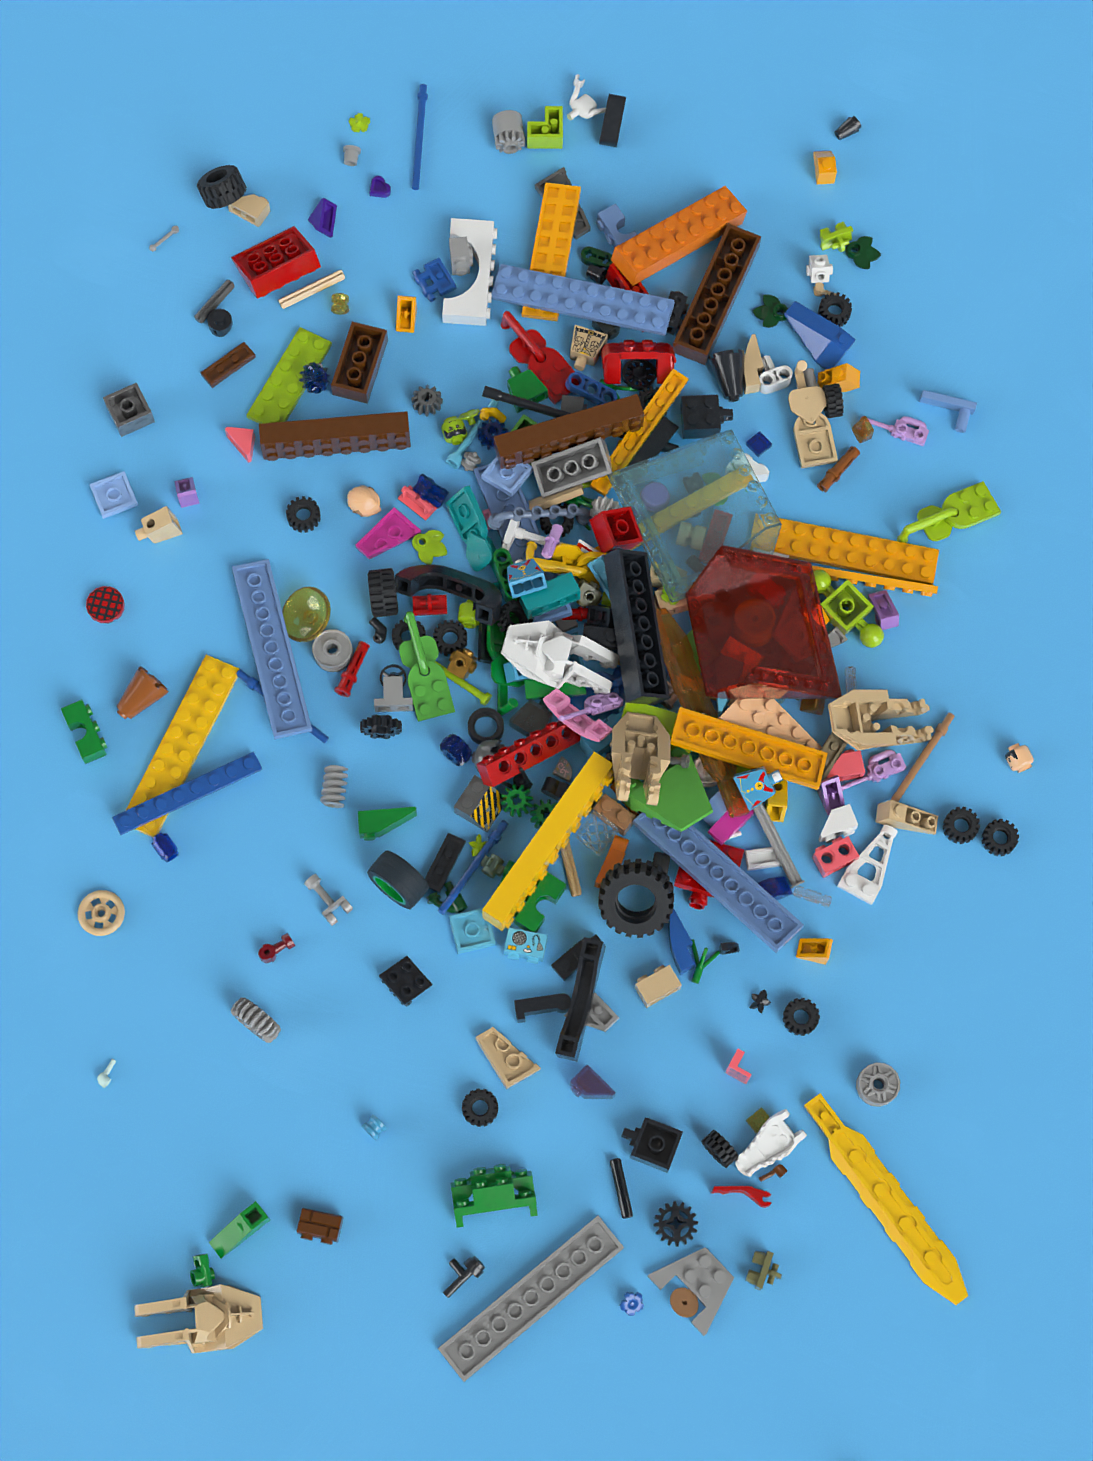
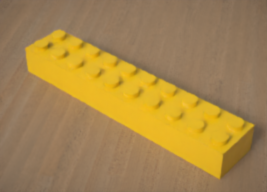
M595 751L482 909L484 920L501 931L505 927L509 928L511 926L516 911L520 912L525 906L524 901L526 897H531L535 892L537 881L544 879L548 872L549 864L553 865L559 857V850L561 848L565 849L568 845L570 834L577 832L581 826L580 821L582 817L586 818L589 815L593 802H598L601 798L604 786L608 787L614 778L612 762Z

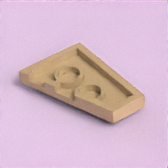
M494 1027L475 1038L506 1089L541 1069L536 1063L534 1064L529 1060L527 1055L515 1048Z

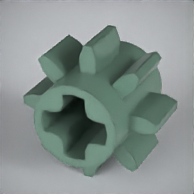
M492 854L490 858L485 855L481 862L483 867L481 871L491 878H494L496 875L500 877L505 868L503 866L504 860L495 854Z

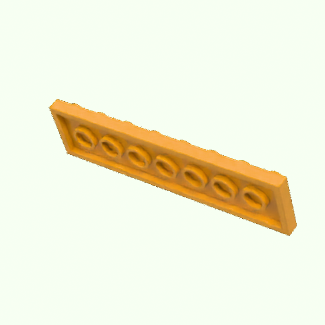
M682 707L678 709L670 739L671 745L751 770L765 767L768 774L779 770L783 780L818 790L820 787L828 754Z

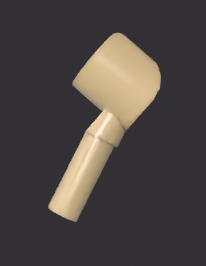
M818 282L813 287L815 296L826 294L830 296L831 292L824 290L823 283Z

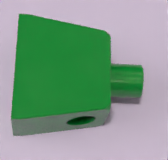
M515 366L508 371L512 377L507 380L509 394L537 403L548 398V389L530 369L521 373L518 366ZM514 405L517 413L525 410V408Z

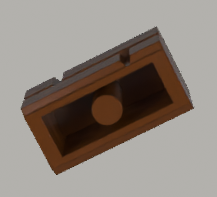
M302 1208L297 1233L301 1235V1239L312 1241L314 1237L321 1239L320 1243L332 1245L333 1242L338 1243L344 1218L334 1214Z

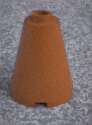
M142 666L137 669L117 704L119 709L117 713L124 719L127 717L132 719L169 692L155 676L148 674V671Z

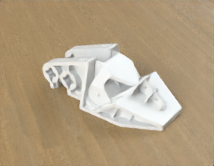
M549 620L510 625L501 654L527 678L560 689L565 682L577 687H592L596 694L610 693L612 682L578 664L576 661H569L568 656L575 654L583 657L585 661L597 660L600 661L601 667L612 669L617 667L619 655L585 636L570 635L562 632Z

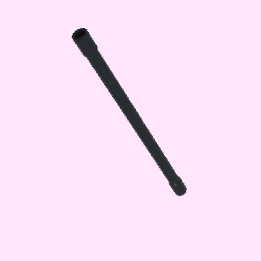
M488 386L484 387L482 394L483 397L509 403L554 418L571 414ZM624 432L619 438L623 439L627 432ZM668 442L661 452L676 456L679 445Z

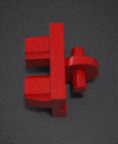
M427 594L426 596H412L414 616L447 614V595Z

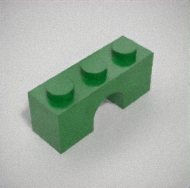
M79 700L61 708L71 731L77 728L86 729V735L75 742L84 763L87 764L106 756L105 748L108 747L104 738H99L97 732L100 731L96 720L93 722L90 716L93 715L89 704L85 705L83 700Z
M548 872L542 881H537V888L532 896L526 897L523 909L520 912L516 911L514 914V924L524 931L537 933L545 921V916L538 912L536 905L542 900H548L556 905L566 890V883Z

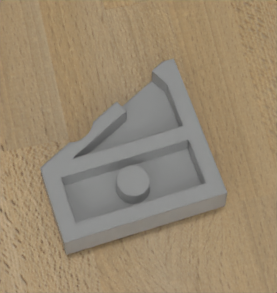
M594 993L586 1026L606 1032L620 1018Z

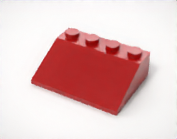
M295 226L231 257L249 289L257 299L321 267L315 249Z

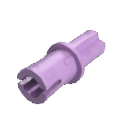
M554 524L549 536L545 538L546 543L541 552L545 559L552 558L555 547L560 544L559 539L564 529L559 524Z

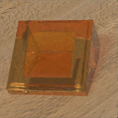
M864 416L853 426L852 431L858 442L863 443L872 438L874 429L868 418Z
M803 692L800 711L822 715L825 697L821 693Z

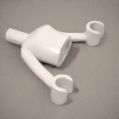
M577 74L573 82L575 89L569 103L572 111L567 114V118L573 120L579 115L582 118L589 119L597 114L605 113L606 108L596 109L597 104L589 95L584 94L577 99L580 88L583 87L585 79L582 81L578 80L580 75Z

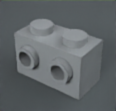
M467 236L449 238L452 275L463 276L470 274V266H473L472 246L468 247Z

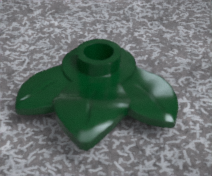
M860 237L857 241H853L846 246V255L853 259L855 265L859 268L870 269V262L876 261L881 256V253L871 246L872 237Z
M763 295L764 305L753 310L754 315L758 319L763 320V327L771 328L776 326L779 321L786 320L784 313L788 308L786 305L781 304L777 297Z

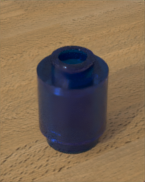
M161 832L152 838L153 842L151 845L162 860L170 862L179 855L177 846L167 833L162 834Z

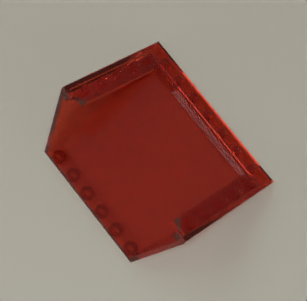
M725 545L720 546L685 594L706 696L720 699L840 698L842 693L811 562Z

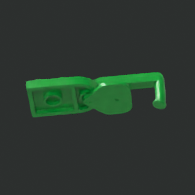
M510 612L509 616L511 621L515 624H519L518 616L515 613ZM497 621L492 626L487 625V650L493 659L491 662V678L497 683V712L503 716L518 706V701L515 698L508 699V686L521 687L525 683L524 681L506 682L503 664L509 661L501 654L506 631L502 632L500 630L502 626L498 627L497 623L500 621Z

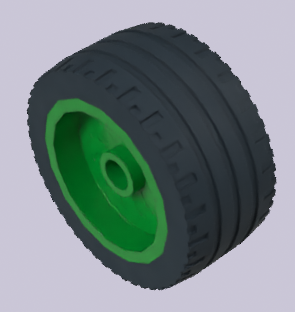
M387 850L378 857L367 872L371 881L386 896L406 909L413 908L429 888L427 881L413 866L397 854Z

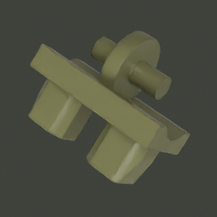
M770 1251L766 1253L754 1252L752 1263L762 1267L760 1273L749 1269L745 1281L755 1285L757 1290L763 1288L767 1275L769 1276L767 1283L773 1285L775 1278L781 1279L782 1274L777 1272L778 1264L773 1263L771 1270H769L774 1254Z

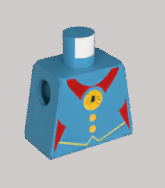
M518 559L514 564L507 567L508 584L512 598L547 588L543 570L534 559L525 561Z
M765 767L737 773L733 776L749 811L776 793L773 785L783 780L779 770L768 774Z

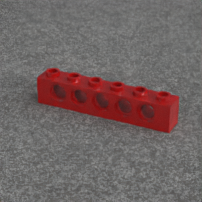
M561 721L548 723L545 725L546 728L531 732L527 738L514 741L513 745L500 748L498 753L483 757L482 761L476 764L483 784L495 787L519 774L520 767L525 771L580 742L581 735L574 732Z

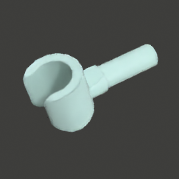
M114 1059L110 1061L106 1070L98 1075V1083L103 1088L111 1082L107 1075L116 1063Z

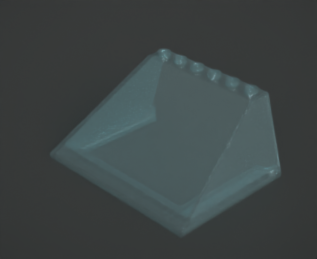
M732 429L700 439L607 475L622 506H631L643 538L641 544L645 552H647V556L671 603L748 579L759 569L763 573H767L782 524Z

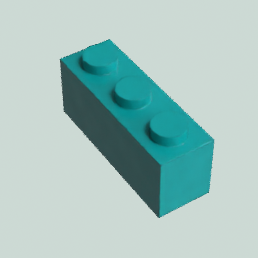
M572 572L562 573L554 579L546 580V589L519 597V602L528 620L581 599V591Z

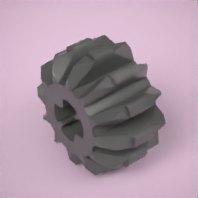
M427 384L425 389L420 386L419 391H414V397H412L411 401L414 404L413 409L418 410L419 415L425 413V416L428 417L429 413L435 415V410L440 411L443 399L441 398V392L436 391L435 386L429 389Z

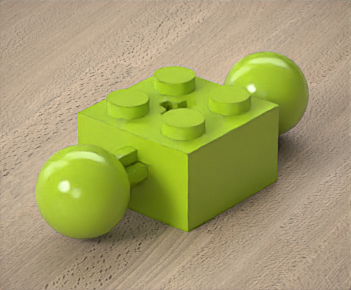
M815 570L810 573L807 579L809 589L817 594L823 593L827 597L821 603V606L827 614L829 622L844 635L856 627L860 631V640L863 645L869 648L879 646L884 639L882 628L877 624H868L864 620L874 606L847 579L835 590L831 586V577L826 571ZM847 606L849 608L848 611L844 610L843 607Z

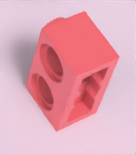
M841 836L833 840L832 844L827 847L822 845L816 848L812 859L824 878L849 866L854 860L859 859L860 856L849 836L845 838ZM845 848L848 854L843 855L838 849ZM828 856L831 859V862L825 863L822 861L821 857Z

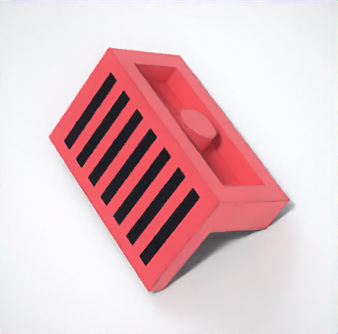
M737 1049L725 1073L747 1084L752 1074L738 1067L745 1052Z

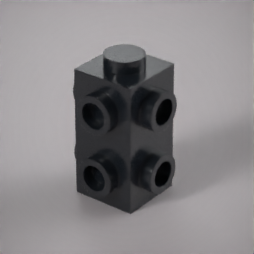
M671 291L668 299H673L675 302L666 333L674 335L676 329H680L683 320L680 319L681 315L686 314L689 306L686 303L688 297L678 291Z

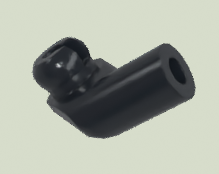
M373 617L369 621V624L375 629L373 640L381 644L386 640L387 628L376 617Z

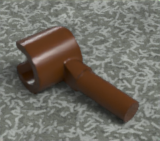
M779 1164L770 1172L759 1177V1180L762 1182L775 1174L781 1178L787 1173V1169Z

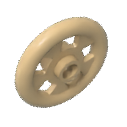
M107 890L91 892L85 896L78 908V921L81 927L89 934L95 936H106L115 932L122 924L125 916L122 900L115 893ZM99 898L101 903L93 907L91 902ZM109 900L115 904L112 909L106 905ZM91 911L92 919H86L85 913ZM100 911H105V914L102 917L98 916V913ZM111 914L116 915V919L113 923L108 921L111 917ZM95 922L103 923V928H95Z

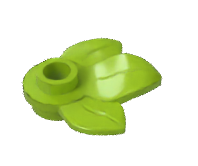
M429 530L425 534H417L413 537L412 546L418 551L419 559L423 563L431 565L433 557L447 555L446 546L441 542L444 537L442 532ZM419 540H423L425 544L421 545Z

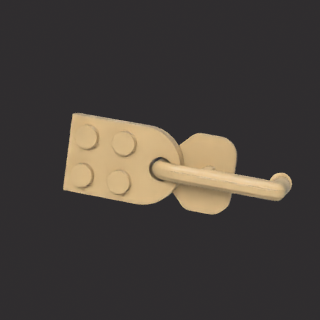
M804 360L798 361L794 370L798 389L792 390L788 396L790 410L799 416L794 424L793 433L801 469L838 462L830 422L821 413L827 404L825 393L818 386L806 387L803 371L807 369V363Z

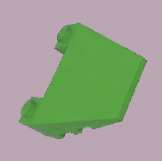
M676 747L670 751V756L682 757L683 754H687L690 757V764L688 768H682L681 765L676 764L668 765V770L663 773L659 780L661 786L657 806L646 804L643 783L639 779L629 778L631 779L628 801L623 802L635 812L641 811L646 814V817L659 819L662 824L682 832L713 813V809L692 756L683 748Z

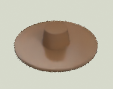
M677 1288L670 1296L671 1307L679 1316L688 1318L697 1313L699 1307L698 1299L689 1289Z

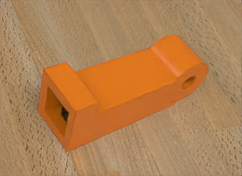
M615 835L595 880L594 887L600 888L602 879L605 878L609 869L613 870L615 864L620 863L622 865L629 839Z

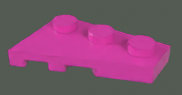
M394 507L355 546L364 556L371 559L413 538L415 535L421 534V530Z

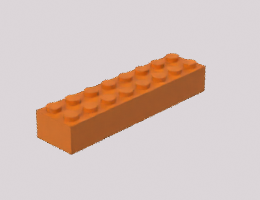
M723 186L616 246L611 261L634 286L722 236L728 224L736 227L743 224L747 210L730 190Z

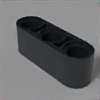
M609 93L599 141L600 145L617 147L626 102L625 96Z

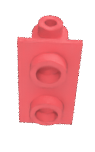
M410 485L408 487L404 486L401 489L402 494L398 497V500L425 521L438 508Z

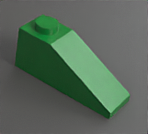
M416 807L358 811L360 839L372 841L377 837L383 836L416 817Z

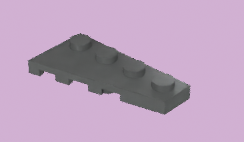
M563 167L535 184V189L543 198L545 183L572 184ZM580 204L578 205L573 233L575 240L590 232L591 229Z

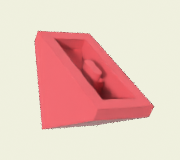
M226 427L225 433L227 438L248 463L251 462L255 443L254 430Z

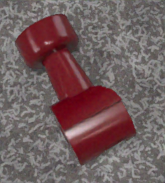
M288 933L281 937L282 941L274 945L264 944L259 949L258 955L262 962H274L276 954L286 947L291 949L295 946Z

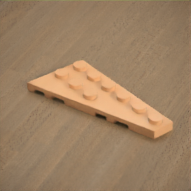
M756 680L718 718L817 750L822 748Z

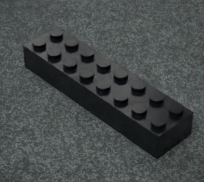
M618 548L604 555V563L626 703L656 705L670 699L647 552Z

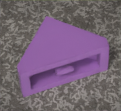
M193 477L175 481L181 508L200 504Z
M836 775L822 780L817 792L827 815H830L831 810L845 806L840 779Z

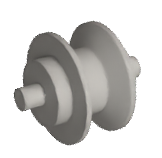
M466 452L464 454L465 458L461 461L465 471H474L473 469L478 468L476 464L481 463L477 452Z

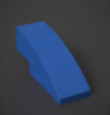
M673 909L668 925L669 943L675 965L680 975L695 967V962L688 951L692 947L693 942L676 911Z

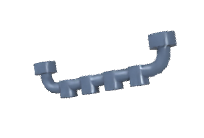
M570 504L565 509H560L558 505H552L550 509L543 510L540 506H534L532 510L527 511L522 507H516L514 511L499 514L493 513L488 518L487 523L491 529L498 530L506 519L520 521L522 518L538 520L540 517H548L554 520L558 516H566L572 519L576 515L577 522L581 525H586L592 517L590 516V510L578 508L575 504Z

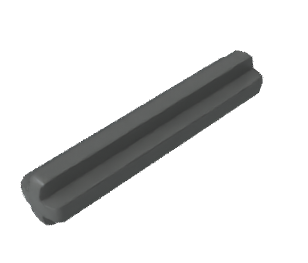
M226 280L197 312L195 315L196 321L203 323L208 318V315L217 308L235 287L232 281Z

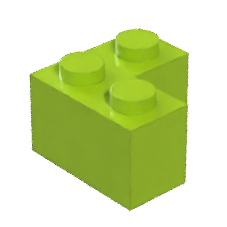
M545 106V121H527V149H563V106Z

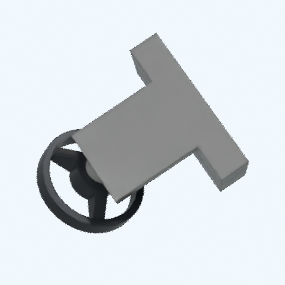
M391 664L382 669L380 682L383 686L384 698L374 699L375 712L413 711V699L403 698V686L406 683L407 676L401 666ZM390 667H396L401 670L399 673L391 672L389 674L384 671Z

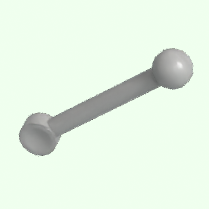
M173 226L172 231L154 245H150V251L154 252L156 247L172 234H177L179 232L178 226Z

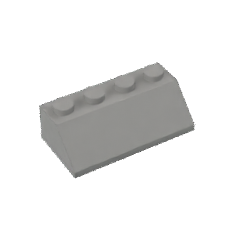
M601 437L531 462L542 498L612 473L606 442Z

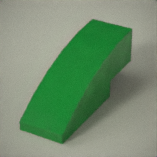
M533 679L524 680L526 699L529 701L543 699L556 689ZM567 682L558 689L568 697L587 695L586 687H577Z

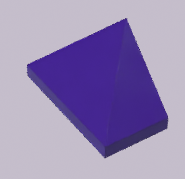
M322 198L308 218V221L317 231L330 238L333 237L337 205Z

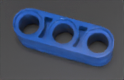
M573 372L566 379L565 386L570 392L584 397V399L596 405L608 403L605 401L604 395H609L611 401H615L618 398L615 390L580 372ZM572 378L578 380V386L572 384ZM589 386L593 387L595 394L589 393L587 388Z

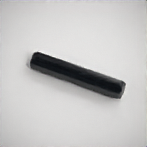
M614 1158L610 1160L621 1215L623 1219L633 1217L621 1159Z

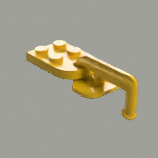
M533 541L527 542L526 560L534 559L543 571L558 574L572 572L573 576H578L580 579L584 578L588 582L592 580L600 585L587 564L599 556L608 553H583L576 545L562 543L555 547L551 560L534 558L537 544Z

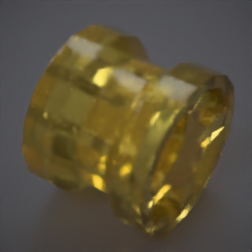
M344 293L333 294L331 296V302L333 303L331 311L339 315L347 314L349 312V306L347 305L349 296Z

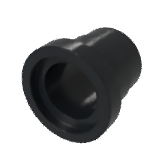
M591 264L587 269L586 276L596 281V284L602 285L606 280L608 269Z

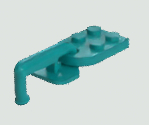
M470 485L465 486L445 504L462 540L467 544L466 557L471 568L478 572L490 564L497 579L493 566V555L496 548L493 541L487 536V523ZM508 574L502 575L505 579H508ZM494 582V583H492V584H494L499 590H501V589H500V586H499V582Z

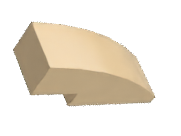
M756 334L751 335L745 353L743 380L745 394L759 392L761 384L759 375L762 374L764 366Z

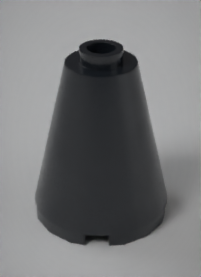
M738 349L739 353H734L733 350H726L713 354L714 358L709 356V363L724 399L729 400V402L739 401V398L743 396L745 354L744 350Z

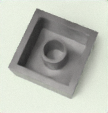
M137 382L103 397L121 437L155 422Z

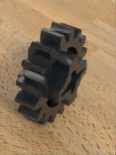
M376 714L372 715V718L367 717V719L360 721V731L364 735H370L373 739H389L390 736L394 737L395 734L399 735L402 732V723L397 718L392 719L390 715Z
M673 1201L671 1207L666 1203L665 1210L662 1208L658 1210L661 1215H655L654 1217L658 1222L654 1223L653 1226L659 1228L655 1234L662 1235L661 1242L665 1239L668 1240V1246L672 1242H675L676 1247L679 1246V1242L686 1245L687 1238L689 1240L693 1239L691 1233H697V1229L693 1228V1226L698 1225V1221H693L696 1213L690 1214L691 1207L689 1206L685 1209L683 1202L680 1206H677L676 1201ZM671 1211V1217L668 1220L662 1221L663 1217ZM679 1211L684 1213L688 1219H684L682 1216H680ZM674 1219H677V1222L682 1224L679 1225L678 1229H675L670 1224L673 1223ZM689 1228L688 1232L681 1237L682 1229ZM664 1229H668L672 1233V1237L667 1235Z

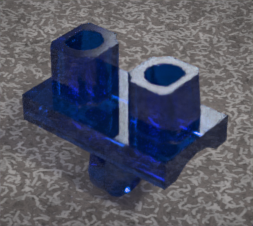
M424 474L419 476L418 482L412 489L420 495L422 500H427L437 509L441 508L449 494L445 488H441L433 479Z

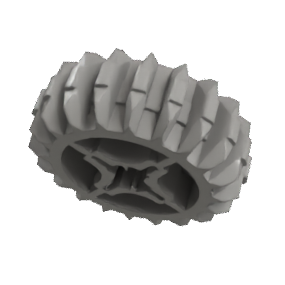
M240 998L234 1003L231 1013L247 1029L267 1043H271L277 1038L281 1031L280 1026L262 1009L246 998Z

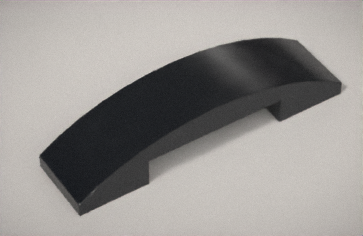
M664 416L621 475L637 485L662 449L676 433L679 426Z

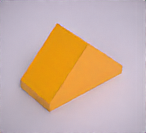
M398 295L396 331L414 333L417 315L416 297Z
M800 938L796 957L826 965L829 960L833 940L829 938Z

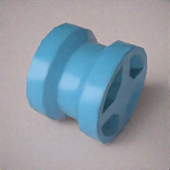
M374 1115L370 1117L368 1123L362 1125V1128L375 1140L379 1138V1134L387 1129Z

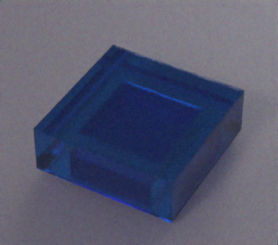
M759 431L746 442V446L759 457L772 447V443Z

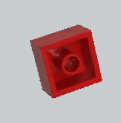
M631 506L601 511L589 520L602 553H610L618 548L630 550L643 542Z

